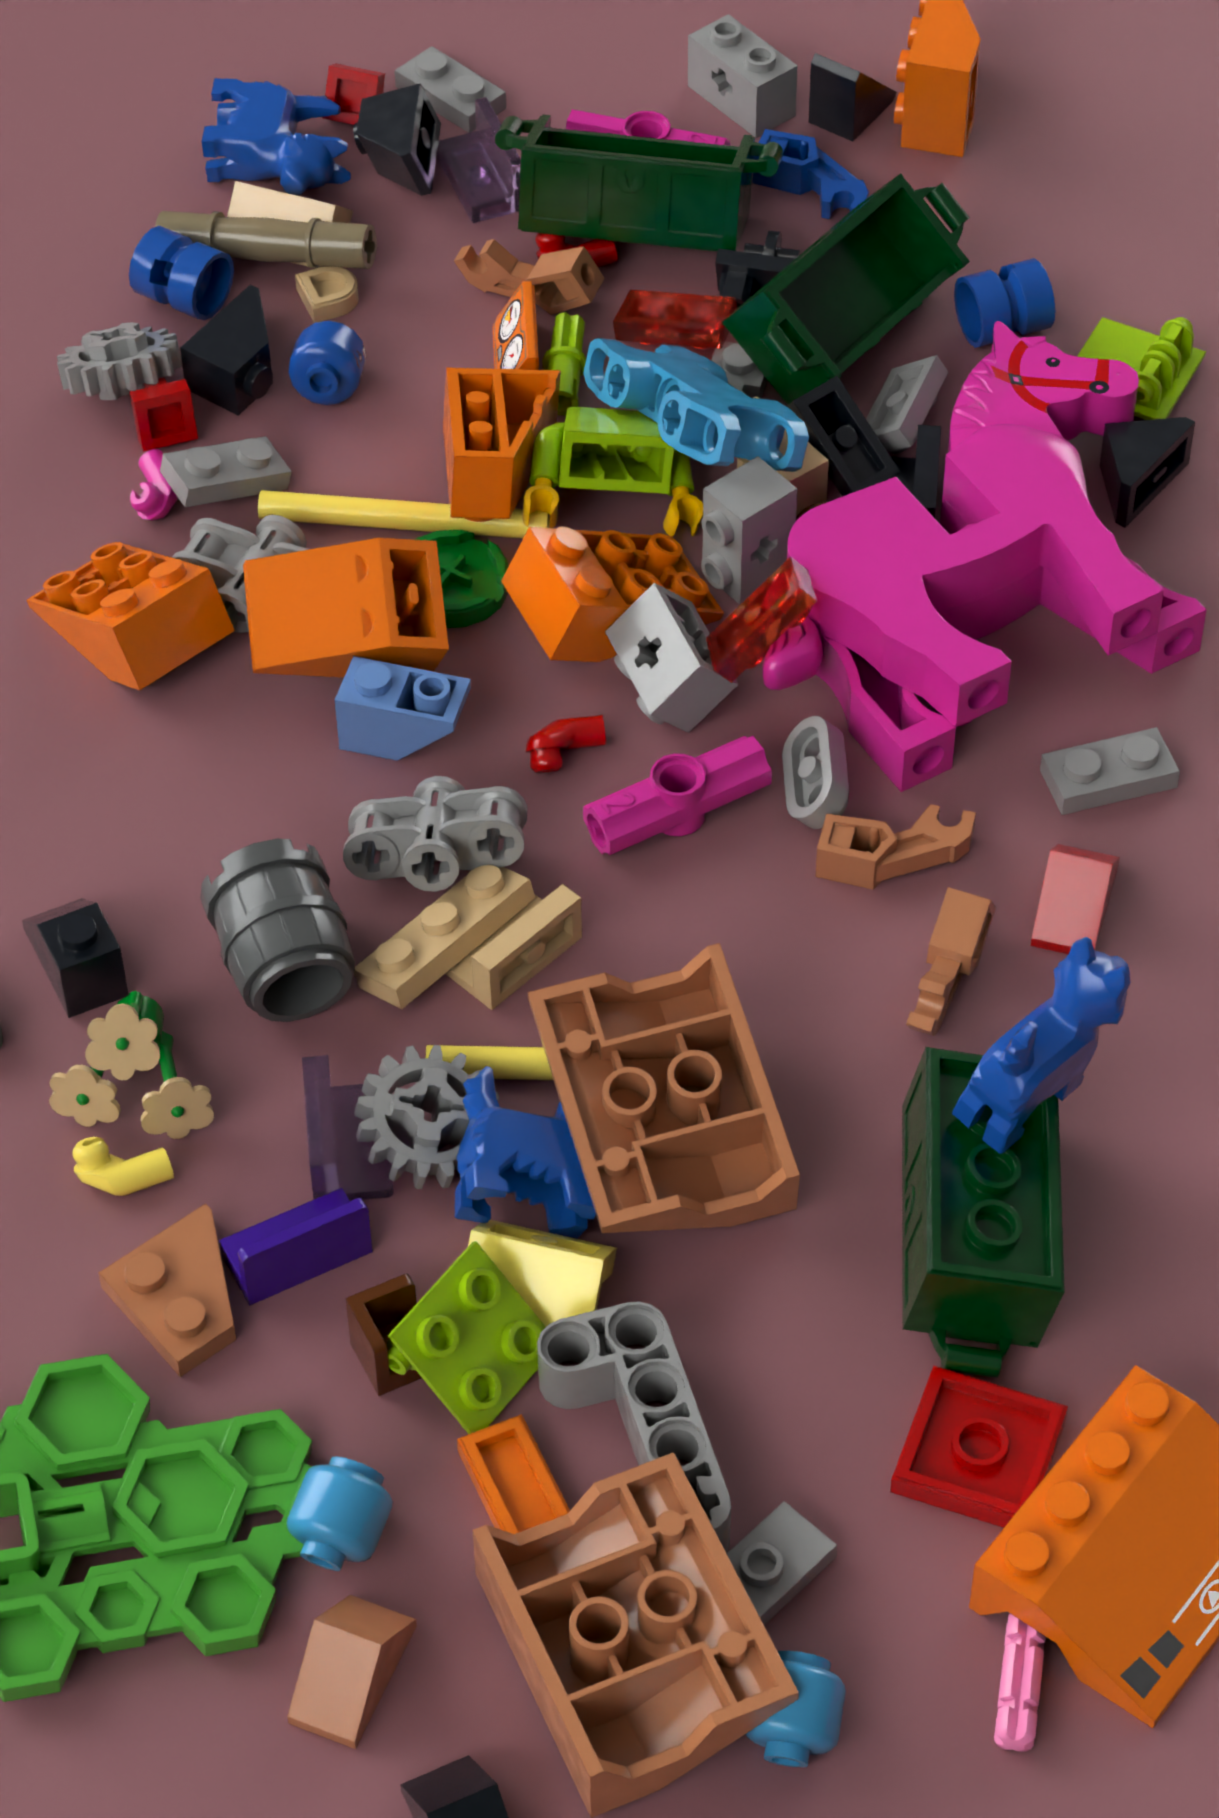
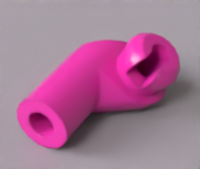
M159 449L149 450L140 457L138 462L139 468L148 482L140 483L141 488L144 490L140 495L132 490L130 495L131 506L142 519L150 521L164 518L178 500L177 495L160 473L163 452Z

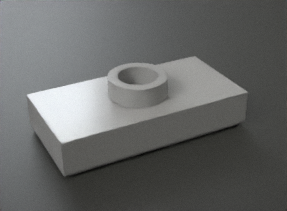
M783 1501L731 1549L727 1555L762 1623L765 1625L836 1558L837 1544Z

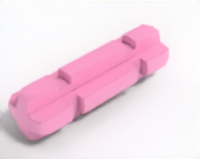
M1012 1614L1008 1615L994 1741L998 1747L1004 1750L1013 1749L1019 1752H1026L1032 1749L1036 1737L1037 1709L1040 1699L1046 1636Z

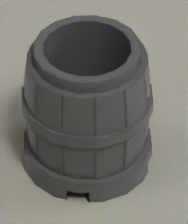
M280 838L253 843L230 853L220 861L224 872L217 876L212 884L208 875L203 880L200 899L207 919L217 931L221 944L220 955L223 963L232 975L246 1005L257 1012L259 1016L270 1021L291 1022L314 1016L341 1000L351 987L352 976L355 971V960L346 932L347 922L329 890L330 878L318 851L309 844H307L308 852L294 849L291 839Z

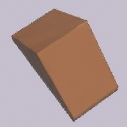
M352 1595L347 1596L315 1618L288 1712V1724L356 1749L417 1627L416 1619Z

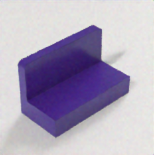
M343 1188L219 1240L221 1256L249 1306L373 1252L369 1209L362 1198L350 1201Z

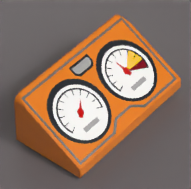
M523 281L493 323L494 369L539 370L535 287L531 281Z

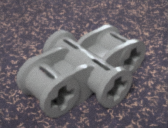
M273 514L265 516L256 526V535L217 519L202 518L191 528V540L185 549L176 552L171 558L209 568L235 629L234 632L245 633L249 632L243 572L245 560L309 549L306 548L307 541L299 526L283 516Z
M430 777L417 785L413 797L370 799L355 806L348 820L350 836L344 844L343 861L351 873L364 880L405 877L414 887L423 891L436 892L444 890L455 882L459 875V870H473L483 865H493L501 868L517 861L524 851V834L522 829L527 822L528 806L524 798L517 791L508 787L494 786L465 790L458 781L449 777ZM438 792L437 805L431 806L433 794ZM494 803H498L497 815H491ZM374 816L372 827L367 828L368 818ZM504 838L503 849L498 851L499 839ZM376 851H381L379 862L374 864ZM435 861H440L439 872L437 875H433Z

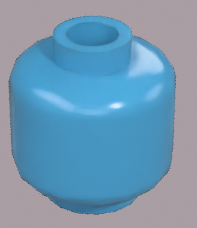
M339 1456L332 1457L329 1464L315 1465L309 1468L286 1524L292 1536L303 1544L300 1556L317 1566L333 1571H340L344 1561L364 1562L370 1559L375 1552L393 1504L390 1494L382 1486L384 1481L383 1475L365 1464Z
M778 1651L799 1692L798 1700L775 1713L745 1735L752 1742L765 1747L764 1760L788 1767H807L810 1755L828 1753L837 1745L846 1689L839 1676L830 1671L831 1662L829 1660L804 1652Z

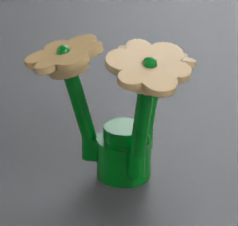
M132 991L128 996L119 1000L107 1012L106 1019L95 1018L89 1023L87 1034L92 1041L86 1048L85 1057L91 1067L74 1065L68 1070L67 1074L58 1072L52 1075L49 1082L53 1090L49 1098L51 1108L62 1116H74L76 1122L82 1126L91 1127L95 1125L97 1120L104 1123L114 1122L121 1112L119 1103L114 1099L117 1093L116 1086L111 1081L102 1079L105 1070L111 1069L112 1075L118 1080H128L133 1076L135 1069L149 1071L159 1061L163 1084L160 1086L159 1091L148 1092L142 1098V1105L145 1110L141 1115L143 1130L154 1135L167 1132L170 1138L181 1139L188 1135L190 1129H202L208 1126L214 1118L213 1108L209 1104L211 1100L209 1088L203 1085L192 1087L188 1079L177 1077L172 1054L174 1038L172 1035L162 1031L164 1013L161 1006L152 998L143 996L138 991Z

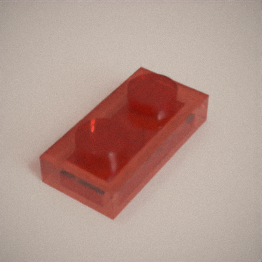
M630 289L613 320L615 339L639 342L644 345L670 344L691 346L696 349H722L730 333L722 321L737 309L736 298Z
M790 556L706 637L714 671L732 683L746 669L757 666L766 656L769 647L787 629L797 627L807 618L812 606L817 602L808 569Z

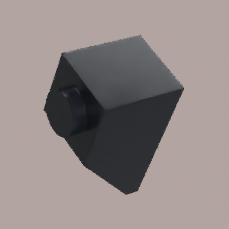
M421 83L363 98L361 100L358 122L353 127L354 139L361 154L369 156L378 174L421 196L432 193L441 122Z
M251 284L180 347L184 379L190 388V392L238 416L256 399L263 397L273 384L269 340L259 288Z
M81 898L22 920L23 928L68 1018L129 995L121 948L97 902Z

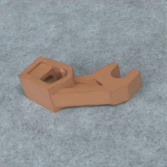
M495 239L486 241L479 256L472 245L461 248L454 260L467 282L483 292L489 291L512 297L523 281H531L535 287V304L539 305L550 315L591 303L605 279L584 246L542 254L536 265H531L518 261Z
M930 804L911 829L893 833L885 821L826 814L817 846L815 877L874 890L883 880L947 862L955 863L970 850L975 829L976 812L963 810L960 823L956 826L948 827L939 823L940 806Z
M950 887L947 888L928 947L926 963L932 964V967L920 979L918 989H920L919 999L914 1012L910 1011L906 1023L910 1029L932 1036L937 1034L963 974L970 975L978 966L996 909L990 899Z

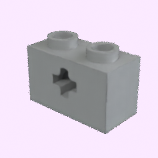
M729 14L688 35V87L748 133L757 138L763 134L765 129L771 130L796 116L797 65Z
M759 456L703 488L702 573L714 588L722 589L739 605L766 590L772 579L787 566L788 537L791 528L796 522L797 488Z
M653 583L605 631L617 653L614 657L615 664L627 678L632 680L640 695L636 699L639 708L650 720L659 725L667 722L689 733L739 685L693 603L656 583Z

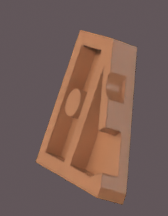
M206 1203L98 1272L101 1288L179 1377L236 1340L211 1208Z

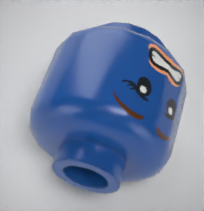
M329 320L315 322L304 329L296 340L289 361L288 373L292 386L302 397L316 404H339L350 398L358 388L365 368L367 354L362 339L353 329L345 324Z

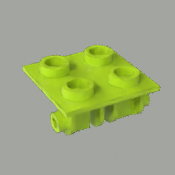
M1102 317L1077 357L1118 360L1131 366L1137 372L1139 378L1134 416L1145 420L1168 418L1206 356V351L1193 347V326L1188 319L1183 317H1176L1166 321L1160 330V336Z
M474 1241L388 1335L390 1338L387 1341L389 1368L400 1375H404L409 1369L416 1370L465 1431L471 1434L487 1428L538 1370L537 1341L540 1333L546 1327L477 1241Z

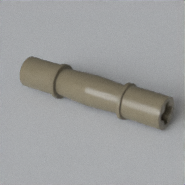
M161 211L155 227L162 226L191 238L193 243H204L229 254L231 258L261 262H306L309 268L331 266L370 269L374 263L377 248L376 232L373 225L322 221L320 218H311L307 223L267 217H225L222 212L214 211L211 214Z

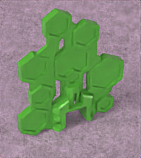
M108 1354L39 1365L22 1404L8 1406L0 1422V1518L19 1515L23 1546L0 1550L1 1700L8 1702L61 1692L78 1650L97 1647L102 1653L145 1646L149 1637L183 1632L204 1656L258 1647L276 1603V1588L273 1585L282 1562L285 1559L301 1557L300 1552L303 1544L292 1536L286 1524L305 1474L311 1468L307 1462L312 1452V1440L281 1409L167 1429L159 1420L146 1422L150 1412V1397ZM126 1468L123 1477L64 1488L56 1481ZM277 1510L283 1514L281 1522L252 1527L247 1540L235 1542L245 1515ZM135 1547L144 1556L143 1558L91 1566L84 1582L62 1585L74 1557Z

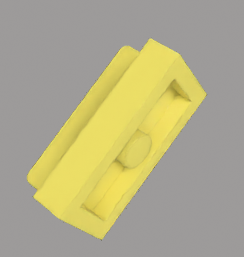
M489 1220L488 1223H480L470 1232L468 1244L469 1246L472 1242L477 1241L545 1327L559 1319L597 1310L601 1284L612 1274L617 1250L616 1247L494 1220Z

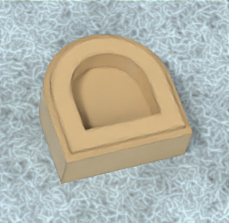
M324 266L295 274L296 290L314 323L346 315L358 304L357 279L352 272L345 268Z

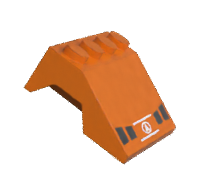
M1135 1365L975 1563L969 1608L979 1615L1009 1612L1059 1646L1078 1680L1151 1728H1154L1219 1641V1424L1197 1402Z

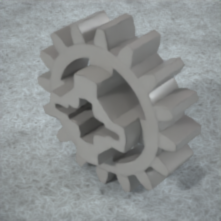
M133 322L122 323L117 327L86 333L82 337L81 346L65 348V354L57 356V366L62 388L64 390L70 389V394L73 395L84 391L86 396H93L99 393L101 400H117L121 396L130 394V391L143 389V383H159L158 377L174 375V369L182 366L175 333L169 334L168 329L165 328L154 332L152 327H145L140 330L139 323Z
M413 1045L407 1046L402 1058V1064L399 1065L395 1059L386 1055L382 1058L378 1070L379 1075L367 1074L361 1090L366 1096L358 1097L354 1116L364 1120L359 1124L356 1137L358 1142L374 1141L368 1157V1161L372 1165L385 1159L392 1163L389 1173L390 1180L396 1181L404 1171L413 1173L415 1189L422 1190L428 1175H435L443 1189L450 1187L454 1176V1169L458 1171L456 1156L461 1144L460 1142L469 1124V1118L462 1101L464 1096L467 1095L463 1084L467 1079L475 1078L481 1071H475L470 1075L463 1071L467 1057L463 1053L457 1055L449 1063L442 1060V1050L439 1045H434L429 1057L420 1059ZM417 1082L408 1089L400 1088L406 1084ZM496 1092L497 1101H499L498 1092ZM424 1112L432 1114V1122L424 1120ZM447 1144L457 1145L450 1150L437 1152Z

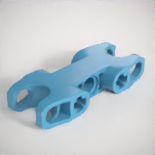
M597 338L590 342L583 372L587 387L595 393L598 399L610 407L638 410L658 423L661 438L666 444L680 453L703 464L712 466H729L734 463V457L752 460L759 456L776 471L795 472L802 468L809 440V434L804 421L790 408L778 401L751 398L728 384L726 373L722 367L708 358L681 346L660 345V347L656 348L655 352H648L627 346L613 339ZM606 355H607V356L609 357V362H608V365H607V367H606V371H605V375H604V371H603L604 360H605ZM786 429L788 445L785 455H783L779 448Z

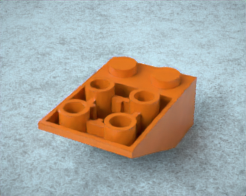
M920 0L919 16L922 17L913 16L908 35V49L910 50L902 49L899 56L896 81L905 83L904 92H899L897 96L894 124L902 125L901 147L963 157L974 124L981 38L963 0Z
M529 527L501 580L550 660L601 662L615 657L617 653L605 631L653 583L691 601L705 625L720 620L724 614L710 593L707 583L700 578L684 554L682 546L673 536L661 533L646 535L621 533L615 530L602 532L574 530L568 527Z
M373 538L245 560L243 563L253 673L344 677L353 656L434 672L449 650L437 541Z
M121 542L109 543L96 549L90 555L91 561L74 571H64L53 575L43 583V590L26 600L29 608L109 680L137 690H142L235 631L209 568Z

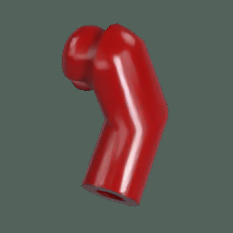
M537 233L535 237L536 245L539 248L536 252L538 259L542 254L584 246L598 268L618 261L617 250L614 242L611 240L596 239L576 246L565 243V236Z
M603 715L558 719L530 736L525 748V752L530 753V768L535 773L558 771L563 763L561 750L606 745Z

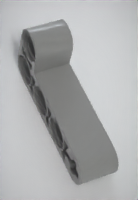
M640 1301L626 1302L550 1323L540 1333L537 1341L539 1389L545 1400L559 1408L576 1409L615 1399L638 1466L673 1452L677 1459L689 1462L681 1467L727 1553L730 1545L731 1531L730 1495L669 1326L661 1311L648 1303ZM635 1344L646 1346L643 1349L627 1348V1346ZM568 1361L580 1363L576 1366L568 1367L558 1365ZM652 1401L667 1403L663 1407H651L645 1404Z

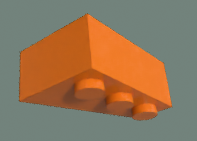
M446 367L443 434L450 516L452 518H465L474 522H485L493 518L510 519L529 483L535 437L539 431L557 422L561 370Z

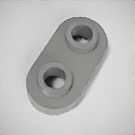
M811 716L801 721L789 734L784 744L782 761L786 806L789 814L812 829L823 828L826 814L842 816L848 804L849 782L843 733L822 717Z

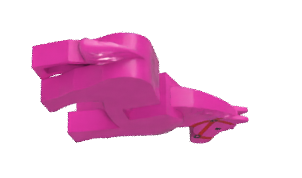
M1000 321L995 322L991 353L972 369L961 388L953 408L948 453L945 458L940 523L897 477L816 506L804 513L794 523L788 537L787 566L769 583L759 612L765 649L763 661L764 685L771 690H782L799 684L814 675L820 677L828 684L838 698L847 720L849 733L898 790L903 792L952 769L956 727L1007 704L1012 661L1001 649L981 643L977 639L1012 623L1038 605L1046 607L1097 639L1108 656L1117 652L1151 674L1199 652L1207 609L1196 598L1176 593L1160 585L1138 563L1122 554L1114 534L1102 524L1089 502L1080 454L1068 441L1077 437L1081 432H1090L1103 436L1105 424L1133 421L1139 383L1137 372L1128 364L1118 360L1068 355L1056 346L1047 343L1045 336L1019 338L1004 323ZM915 694L925 699L940 714L935 713L926 708L917 699Z

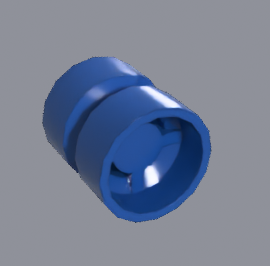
M162 226L151 228L141 238L134 250L129 268L130 286L134 292L159 303H170L173 309L203 321L212 318L221 309L230 292L234 276L233 260L229 254L204 243H193L191 238Z
M1035 258L1002 266L998 275L990 269L960 277L955 283L954 301L958 322L965 338L974 348L993 343V329L997 321L1004 323L1013 332L1019 331L1022 335L1051 328L1055 321L1056 309L1052 285L1046 270Z

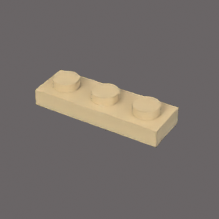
M483 865L471 870L456 885L434 903L427 906L418 916L355 966L354 975L359 988L403 1009L536 898L530 879L505 867L498 868L493 865Z

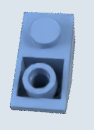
M353 656L335 698L339 749L398 761L454 732L471 689V679Z

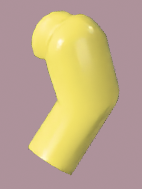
M89 1137L79 1141L72 1151L73 1158L77 1163L74 1166V1172L80 1181L115 1196H126L174 1179L169 1157L163 1147L125 1160L109 1154L108 1145L102 1138Z

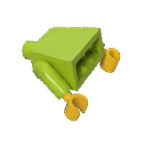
M573 406L567 408L565 422H556L539 431L535 437L529 479L530 484L533 486L527 489L524 495L522 518L525 526L529 527L530 514L535 511L547 512L550 515L549 528L556 526L559 494L553 488L558 485L561 488L667 494L673 498L663 521L665 532L669 536H674L680 519L689 524L691 535L695 536L703 517V503L696 496L690 494L695 488L690 458L666 444L660 436L658 423L636 410Z

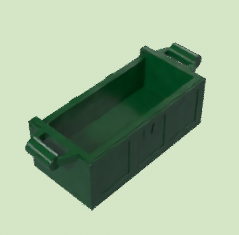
M542 114L538 120H521L516 116H509L505 118L495 135V143L500 149L510 150L516 148L521 150L518 229H521V231L717 252L718 248L737 250L749 218L752 173L759 172L765 177L775 175L783 157L781 145L776 142H769L767 144L757 143L752 135H744L740 146L736 147L557 129L551 127V115ZM522 132L529 133L527 137L520 136ZM754 156H759L758 160H754L753 158Z
M900 173L852 209L722 321V323L789 406L793 400L835 376L841 378V373L873 348L905 316L923 303L922 301L945 280L970 262L957 245L963 231L964 222L970 217L943 182L936 187L914 190ZM924 197H926V199L934 207V209L941 216L944 222L952 230L951 233L947 230L944 224L940 221V219L936 216L933 210L929 207V205L923 199Z
M925 1047L902 1105V1330L929 1333L932 1344L941 1358V1368L957 1373L998 1378L1002 1361L1011 1344L1038 1348L1065 1293L1058 1098L1052 1095L1040 1103L1023 1123L1022 1127L1025 1130L1022 1137L1003 1154H999L982 1140L987 1123L993 1114V1110L986 1105L978 1122L969 1129L952 1114L959 1097L967 1087L983 1055ZM946 1338L996 1344V1350L946 1343Z

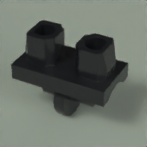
M769 230L765 245L745 243L744 252L718 248L715 267L717 286L720 292V307L723 313L732 314L800 255V250L781 248L782 234L780 231Z

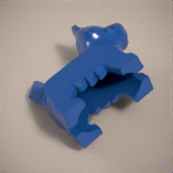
M214 78L211 92L212 101L223 102L226 99H232L235 102L218 103L217 126L204 127L202 136L203 156L213 158L218 156L227 157L206 161L205 170L208 182H220L223 179L264 181L279 177L284 191L298 196L303 194L305 190L317 189L326 183L343 184L351 179V173L336 164L334 160L335 157L347 151V142L337 137H321L315 134L303 135L302 133H296L298 122L310 118L340 114L341 106L326 96L293 95L290 90L282 85H274L268 81H264V83L257 81L249 83L238 79Z
M1088 937L1076 940L1068 956L1060 961L1053 970L1055 977L1053 996L1000 1037L983 1055L952 1111V1114L969 1129L978 1122L986 1105L993 1110V1114L987 1123L982 1140L999 1154H1003L1022 1137L1025 1130L1022 1127L1023 1123L1040 1103L1052 1095L1063 1101L1081 1085L1084 1079L1083 1073L1098 1045L1099 1026L1104 1024L1118 1025L1124 1014L1127 990L1131 983L1129 966L1121 957L1108 956L1104 952L1095 951L1092 940Z
M485 1066L475 1078L467 1079L463 1084L467 1095L464 1096L462 1101L469 1118V1124L456 1156L460 1181L455 1190V1218L488 1223L491 1219V1206L486 1202L485 1198H505L506 1194L515 1192V1200L518 1202L528 1198L529 1204L532 1206L544 1205L549 1233L578 1239L588 1228V1219H594L596 1212L561 1102L557 1106L554 1117L502 1108L499 1106L496 1098L493 1069Z

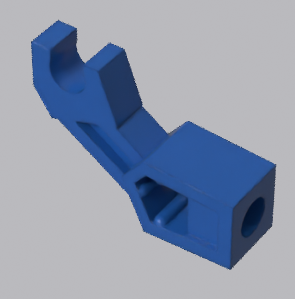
M769 129L764 130L759 143H778L783 149V157L775 175L765 177L759 172L753 173L752 183L797 195L813 190L820 196L821 218L830 219L835 209L847 208L851 211L869 197V191L864 181L857 179L816 146L815 137ZM754 156L753 159L758 160L759 156Z

